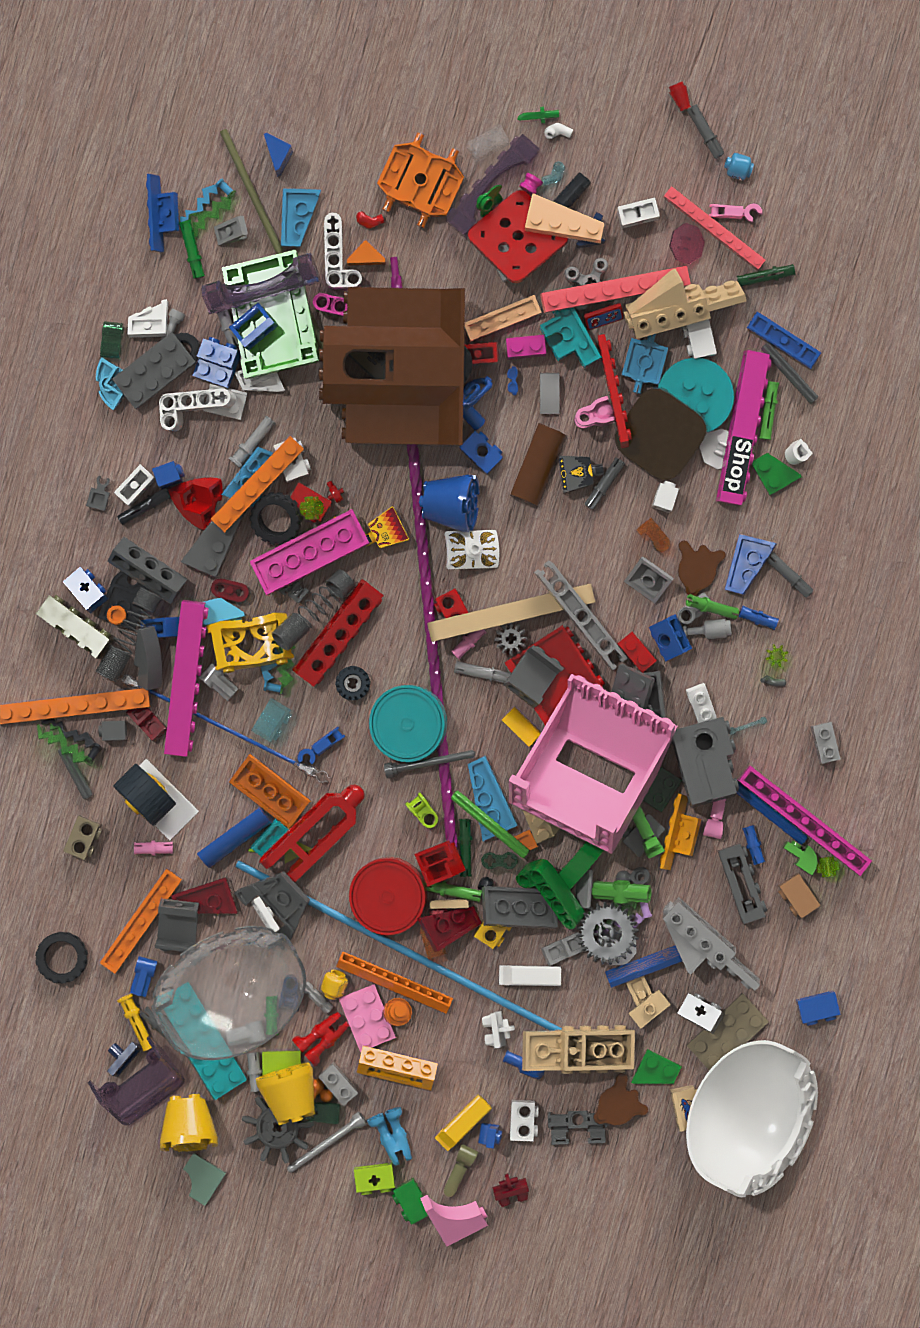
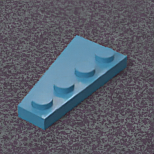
M484 756L469 763L468 769L475 797V805L506 831L518 826L487 757ZM479 823L482 841L495 836Z

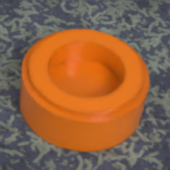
M112 606L107 611V619L114 625H120L123 623L122 620H126V611L121 606Z

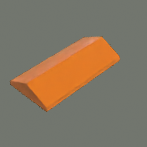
M251 754L248 755L229 781V783L289 829L310 803L308 798Z

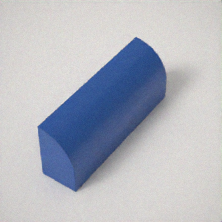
M259 807L198 852L197 855L208 868H211L271 824L272 821L263 809Z

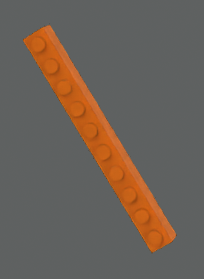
M343 951L336 965L337 968L446 1014L453 998Z

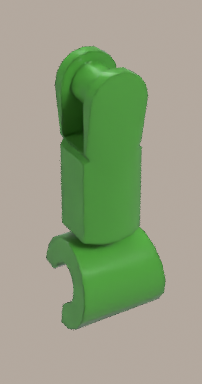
M639 807L632 819L642 840H646L643 842V848L648 859L665 850L657 837H652L654 833L642 809Z

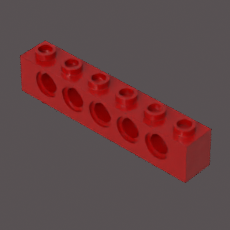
M361 579L292 670L313 687L323 680L327 669L332 668L335 664L336 657L346 650L349 640L358 634L362 623H366L369 620L372 610L381 604L384 595ZM366 599V605L360 608V601ZM354 614V620L351 623H348V617ZM343 630V635L340 638H336V632ZM327 645H331L330 652L324 653V648ZM319 660V666L312 668L313 662Z

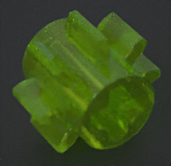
M304 497L305 501L300 504L301 514L305 516L306 520L319 519V515L324 510L323 503L318 500V497Z
M773 644V650H766L769 653V657H766L765 660L770 659L771 667L775 663H777L778 667H781L782 661L788 662L784 657L789 652H783V645L776 648L775 644ZM779 651L781 659L773 660L774 656L772 653Z
M834 856L819 858L820 863H817L816 867L817 873H822V877L836 876V870H840L839 861H834Z

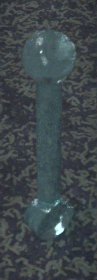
M761 717L757 721L739 726L737 728L731 727L730 734L734 735L737 731L743 730L745 728L760 723L765 724L767 722V719L765 717Z

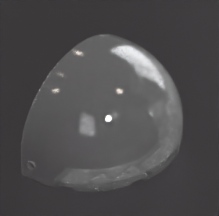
M262 926L235 928L234 932L224 934L222 931L193 945L180 955L181 959L174 965L170 964L159 978L153 991L152 997L154 1001L151 1009L167 1041L181 1054L199 1060H223L236 1057L263 1045L289 1023L304 997L306 989L305 968L295 947L283 933L278 934L273 929Z

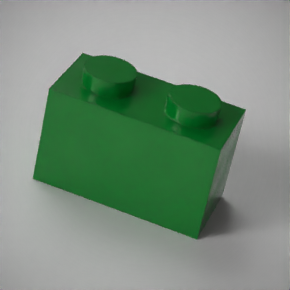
M414 1177L393 1188L394 1194H392L396 1205H401L403 1209L401 1214L406 1222L410 1221L412 1225L428 1216L420 1199L424 1195Z

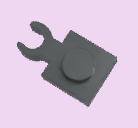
M98 476L96 481L97 489L91 487L86 506L105 511L110 492H106L105 489L110 484V479L107 478V482L101 484V476Z

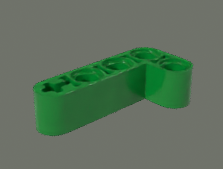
M539 859L527 863L516 876L517 883L523 888L536 886L566 928L574 929L580 920L583 919L584 909L548 860Z

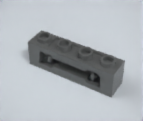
M738 843L717 850L742 923L746 924L766 917L764 912H767L764 900L760 901L758 894L761 891L758 883H754L752 876L755 874L752 865L747 864L746 857H748L745 846L741 847V844ZM739 856L742 865L740 869L750 897H753L755 907H753L750 899L744 901L747 909L746 912L741 902L743 897L734 871L730 870L728 858L731 867L734 868L739 866L736 858Z

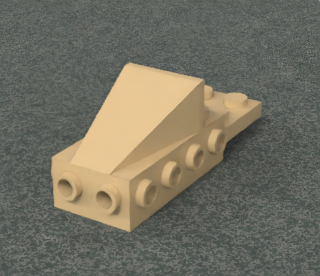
M675 268L637 300L625 304L626 312L623 313L629 330H632L636 339L711 319L710 311L746 302V296L738 281H727L724 285L717 287L709 286L705 290H702L699 284H690L684 288L683 281ZM678 313H683L682 316H677Z
M598 1025L597 1029H591V1026H580V1029H574L573 1026H562V1030L523 1031L522 1070H561L563 1074H572L573 1071L590 1073V1070H596L597 1073H608V1070L625 1072V1069H634L635 1030L626 1029V1025H615L614 1029H609V1026Z

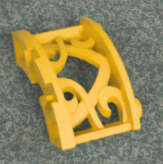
M275 612L252 618L253 621L251 622L245 621L242 623V620L219 621L207 625L208 633L212 635L217 661L215 669L226 674L239 669L260 667L274 663L277 665L287 664L288 660L294 658L291 649L289 651L283 649V653L274 654L272 650L274 648L279 649V646L271 644L272 641H275L272 637V632L276 629L277 624L279 626L287 619V613ZM262 628L264 629V633L262 635H268L261 636L257 633V630ZM247 630H250L255 639L265 641L254 656L248 655L236 646L242 642ZM234 632L238 633L240 636V638L236 641H232L236 638L233 636ZM226 648H230V649H231V650L227 653V656H232V657H233V661H231V662H227V661H226V657H227V656H225V650H224V649H226ZM266 653L267 658L261 659V657Z

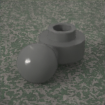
M638 867L631 874L627 871L618 872L616 881L627 880L634 884L648 885L651 881V875L646 868Z

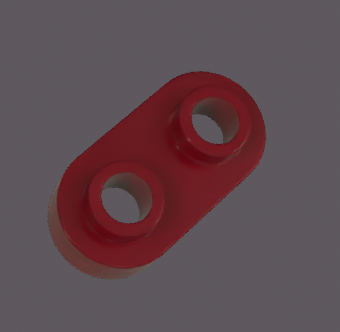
M220 578L213 581L211 585V592L218 598L243 602L249 596V589L243 583ZM219 585L224 586L223 592L218 591L217 588ZM238 589L243 590L242 596L236 595Z

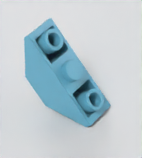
M222 598L204 601L206 602L205 607L209 608L208 618L204 619L203 626L219 621L242 620V617H246L245 612Z

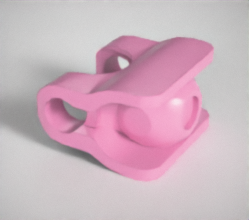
M608 396L599 398L591 405L579 409L574 418L576 426L586 429L592 426H606L614 423V412L610 402H608ZM587 415L589 420L587 422L581 421L580 416Z

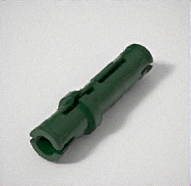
M793 264L781 267L772 266V269L738 275L737 281L741 287L771 280L779 281L780 278L796 276ZM784 271V273L768 276V274ZM763 275H764V277H761V278L748 280L749 278H753V277H758V276H763Z
M459 819L460 836H458V840L460 841V857L466 869L460 873V877H472L471 840H473V836H471V819Z

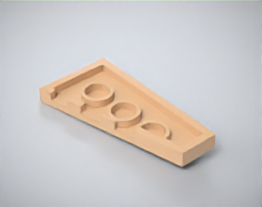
M532 193L525 231L601 244L604 230L603 222Z

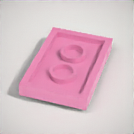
M375 984L339 998L360 1052L363 1046L372 1048L396 1038L392 1026L386 1022L383 1016L384 1006Z

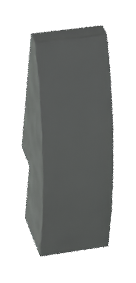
M154 626L138 629L134 665L139 667L137 685L145 690L162 686L161 651Z

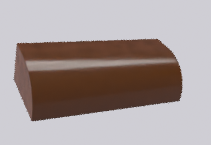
M538 423L510 496L539 507L566 439L564 433Z

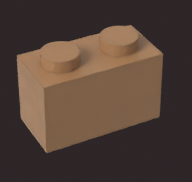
M798 873L778 885L780 888L778 893L784 901H789L791 904L789 909L795 917L798 915L802 919L821 906Z

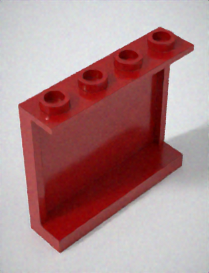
M563 625L531 645L542 648L548 657L558 660L560 666L564 668L556 675L543 694L541 703L534 707L545 726L567 690L568 679L571 674L582 676L593 685L598 684L602 687L605 685L601 676H595L592 671L595 667L590 659H584L582 655L584 650L579 642L575 644L571 639L574 635L568 626L566 628ZM528 648L505 662L511 673Z

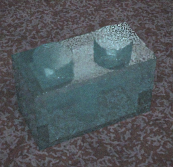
M271 698L251 731L269 742H272L273 739L277 741L282 733L280 730L283 723L287 725L292 717V714H290L291 709Z

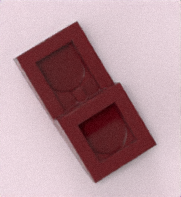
M149 708L132 709L126 712L153 742L167 731L166 726Z

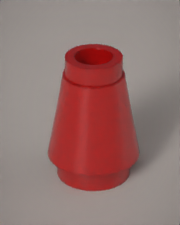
M683 81L669 87V94L680 111L691 107L687 86H684Z

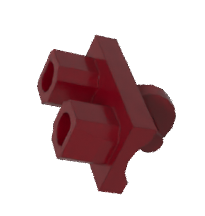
M507 1173L505 1174L506 1180L499 1181L498 1186L492 1187L495 1200H498L501 1207L511 1204L509 1197L515 1195L520 1202L528 1200L529 1189L526 1178L519 1180L517 1177L510 1178Z

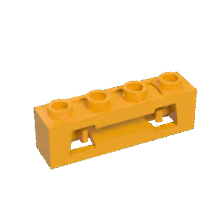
M363 1046L356 1073L431 1091L438 1064ZM369 1067L375 1068V1071H371L368 1069Z

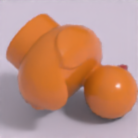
M313 1078L314 1099L320 1094V1099L323 1102H330L333 1098V1093L329 1089H324L325 1084L320 1079Z

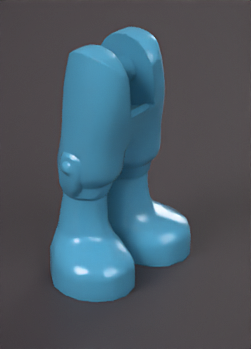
M401 1107L385 1111V1116L392 1127L393 1134L388 1130L383 1113H379L367 1120L370 1127H376L379 1131L381 1145L384 1146L395 1166L400 1164L396 1154L397 1151H403L402 1153L406 1161L412 1159L407 1133L400 1125Z

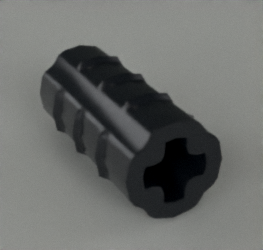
M579 172L563 191L559 193L554 202L570 208L590 186V180Z

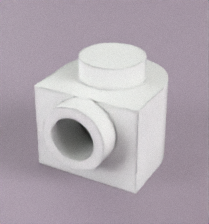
M799 439L786 449L785 458L790 464L797 465L806 461L813 453L802 439Z

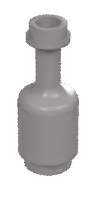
M726 619L707 620L702 627L687 628V625L682 626L687 639L689 635L704 634L706 639L727 638V636L732 635L731 621H726Z

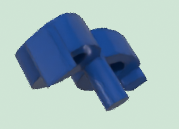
M512 366L507 371V377L512 380L508 384L507 389L512 395H517L518 392L516 382L518 370L516 366Z

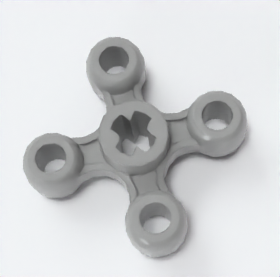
M598 258L594 261L593 271L590 274L583 275L576 267L571 266L565 270L564 276L568 282H576L580 286L586 285L588 280L598 283L600 282L601 274L606 272L608 263L604 258ZM602 263L604 267L600 269L597 267V264ZM572 271L575 273V276L570 277L568 273ZM588 305L574 308L576 310L582 311L586 309Z

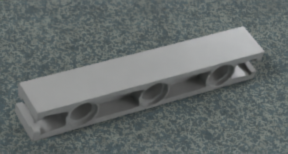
M548 560L544 567H549L554 576L547 581L543 576L545 574L544 570L540 571L539 569L534 572L606 665L614 670L617 666L613 660L610 661L608 654L615 650L621 662H624L627 656L554 563ZM557 582H561V588L555 591L554 585ZM580 611H584L585 615L583 619L578 620V613ZM607 640V646L601 649V642Z

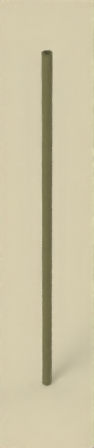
M227 129L220 131L276 254L284 253ZM311 311L316 340L320 349H323V342H320V328Z

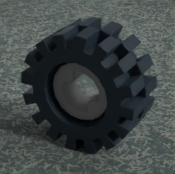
M345 667L336 677L335 685L337 692L347 700H359L368 693L370 678L360 667ZM350 678L358 680L355 689H351L347 685L350 683Z

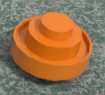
M393 998L385 1004L383 1016L390 1025L402 1026L411 1019L412 1008L405 999Z

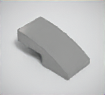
M540 373V414H559V373Z
M579 932L541 948L548 966L582 952L581 950L585 946L578 945V942L582 940L576 937Z

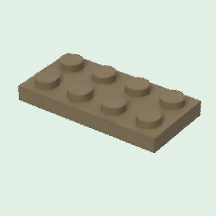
M743 993L722 1011L724 1016L714 1034L703 1029L686 1045L709 1070L728 1052L746 1044L769 1022Z

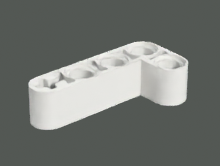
M329 213L324 220L326 284L334 290L360 287L362 284L360 272L357 270H343L341 217L337 213ZM333 218H335L336 222H338L335 223L336 232H332L331 224L328 223L331 222ZM332 237L338 238V245H329V239ZM332 256L339 258L337 265L329 264V259ZM333 275L340 278V281L335 285L329 282L330 277ZM351 275L358 276L359 281L356 284L348 282V278Z
M227 389L164 394L159 401L161 426L166 430L179 431L183 426L184 411L232 407L236 402V395ZM209 395L210 401L208 404H205L204 398ZM226 395L228 396L227 399H224V401L218 399V397L222 398L226 397ZM188 397H191L192 402L187 406L186 400ZM172 398L173 405L169 408L168 401ZM173 417L175 422L174 425L170 427L169 420Z

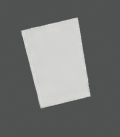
M145 759L139 766L145 772L152 774L165 787L168 795L176 802V805L155 825L171 840L199 811Z

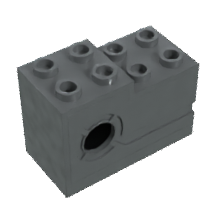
M724 717L676 729L672 738L674 752L690 809L735 797L736 791L739 789L737 779L732 778L731 773L734 771L731 759L727 760L733 757L736 747L734 740L729 738L728 734H730L731 729L728 720L725 721Z

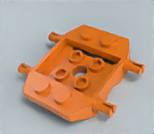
M417 132L413 142L394 145L377 185L386 195L387 200L382 208L384 211L390 212L395 201L420 212L421 217L417 226L425 228L428 218L447 216L464 176L455 164V159L459 153L458 150L455 151L452 148L446 159L432 154L420 147L424 135L421 134L420 136V133ZM411 155H413V158H412V160H411V162H410V164H409V167H408V169H407V171H406V173H405V175H404V177H403V180H402V182H401V184H400V186H399V188H398V190H397L396 188H397V186H398V184H399V182H400V179H401V177H402V175H403V173H404V171H405V168H406V166H407V164H408V162H409V160H410V158H411ZM444 169L446 170V172L440 182V185L434 195L431 204H428L429 199ZM422 174L426 177V181L423 184H417L415 177Z

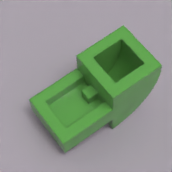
M793 840L791 843L786 841L783 848L798 857L794 864L810 875H813L817 867V856L814 850L809 845H806L802 851V846Z

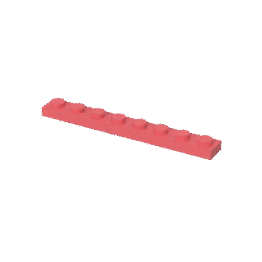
M687 266L676 268L684 287L690 285ZM672 269L541 293L543 311L548 313L642 295Z

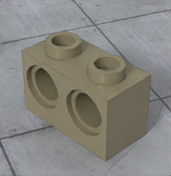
M79 815L63 851L83 860H86L87 857L91 858L95 849L92 846L94 840H98L102 833V829H100L101 824ZM86 824L91 825L93 828L90 835H86L83 832V827ZM78 842H82L85 845V850L82 853L78 852L75 848Z

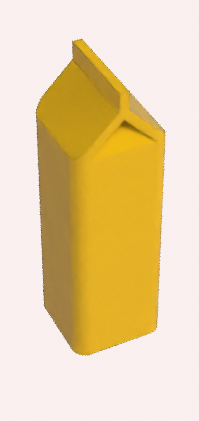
M477 1094L437 1134L435 1139L449 1151L492 1107Z

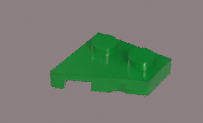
M769 453L755 459L752 463V467L769 496L802 477L801 474Z
M647 1049L631 1083L674 1084L682 1066Z

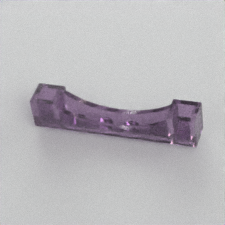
M524 134L520 137L516 136L510 142L511 147L508 151L503 150L497 157L499 161L494 166L491 164L484 172L486 176L482 180L478 179L472 185L473 190L469 195L465 193L459 200L461 204L456 209L453 207L446 215L448 217L447 223L462 237H465L469 229L476 224L474 215L478 197L484 194L490 184L501 174L521 164L527 166L539 153L540 148Z
M308 253L293 258V263L284 271L258 283L227 285L222 284L219 280L202 285V297L209 314L221 313L226 309L237 308L249 302H257L269 296L274 297L279 293L294 291L306 285H313L319 282V272L312 254Z

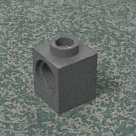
M127 720L102 721V725L98 727L99 737H102V741L127 740Z

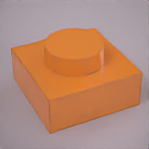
M530 829L514 836L529 851L538 847Z

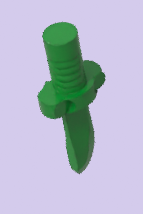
M543 106L540 107V112H525L520 114L517 119L519 121L541 119V124H543L546 118H559V110L544 111Z

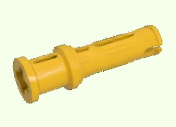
M130 993L119 998L117 1002L121 1004L125 1012L124 1017L129 1019L143 1051L154 1047V1044L139 1016L140 1008H137L133 1000L134 995Z

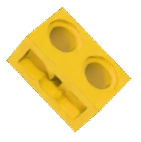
M482 922L474 937L492 949L495 946L499 948L505 939L502 935L506 930L510 931L512 927L483 926ZM488 930H493L496 933L494 940L490 941L485 938V933Z

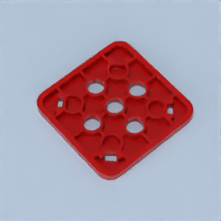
M522 190L512 193L468 231V240L512 283L522 282L568 243V238L555 236V240H552L553 235L525 231L532 197ZM516 202H523V205H516ZM503 220H508L511 224L509 227L504 228L500 226V223ZM515 233H521L523 235V238L521 240H515L513 239V235ZM501 245H507L509 250L501 252L498 248ZM531 245L536 247L534 253H528L525 249Z

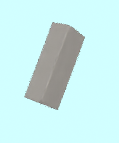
M588 869L576 883L575 898L582 908H589L591 905L592 869Z

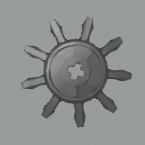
M257 1096L255 1098L256 1104L262 1110L259 1118L242 1116V1121L245 1123L256 1125L257 1133L246 1138L243 1142L245 1145H250L260 1140L265 1145L260 1160L263 1162L268 1158L271 1148L280 1149L282 1160L284 1163H289L286 1147L293 1142L301 1149L307 1150L309 1146L297 1137L298 1129L310 1128L314 1126V1122H292L290 1119L288 1123L282 1124L281 1132H274L272 1130L274 1128L273 1124L275 1122L278 1124L270 1108L266 1107L264 1101Z

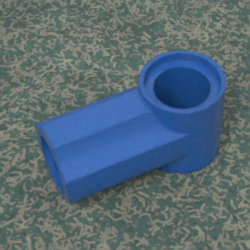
M141 956L138 957L130 993L143 997L147 996L151 978L154 977L158 961Z

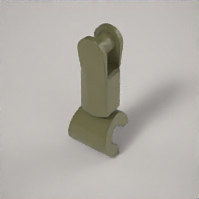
M463 1144L461 1145L456 1158L458 1162H456L444 1187V1194L447 1197L454 1196L467 1170L466 1166L470 1167L473 1164L478 1151Z

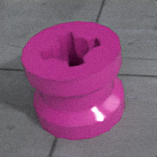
M526 173L525 180L520 183L519 187L531 195L532 193L537 194V188L543 182L536 176Z

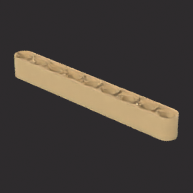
M591 584L573 588L586 605L595 603ZM549 593L429 622L427 625L431 641L434 642L563 611V609Z

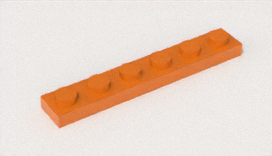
M289 436L211 518V521L225 533L304 451V448Z
M169 869L164 871L102 958L100 964L116 974L158 915V906L161 898H170L182 881L180 877Z

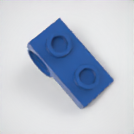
M481 1123L478 1143L486 1145L487 1148L494 1149L501 1142L502 1131L499 1130L500 1125Z

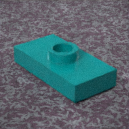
M275 818L251 845V849L262 857L289 829Z

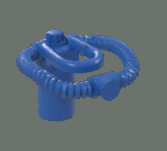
M488 376L472 380L463 387V418L474 430H478L485 423V419L473 405L492 388V379ZM479 384H482V385H484L485 387H484L483 389H481V387L479 386Z

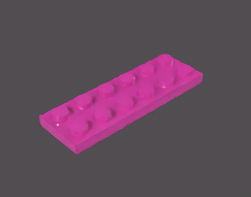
M353 509L249 562L265 594L269 596L370 543Z

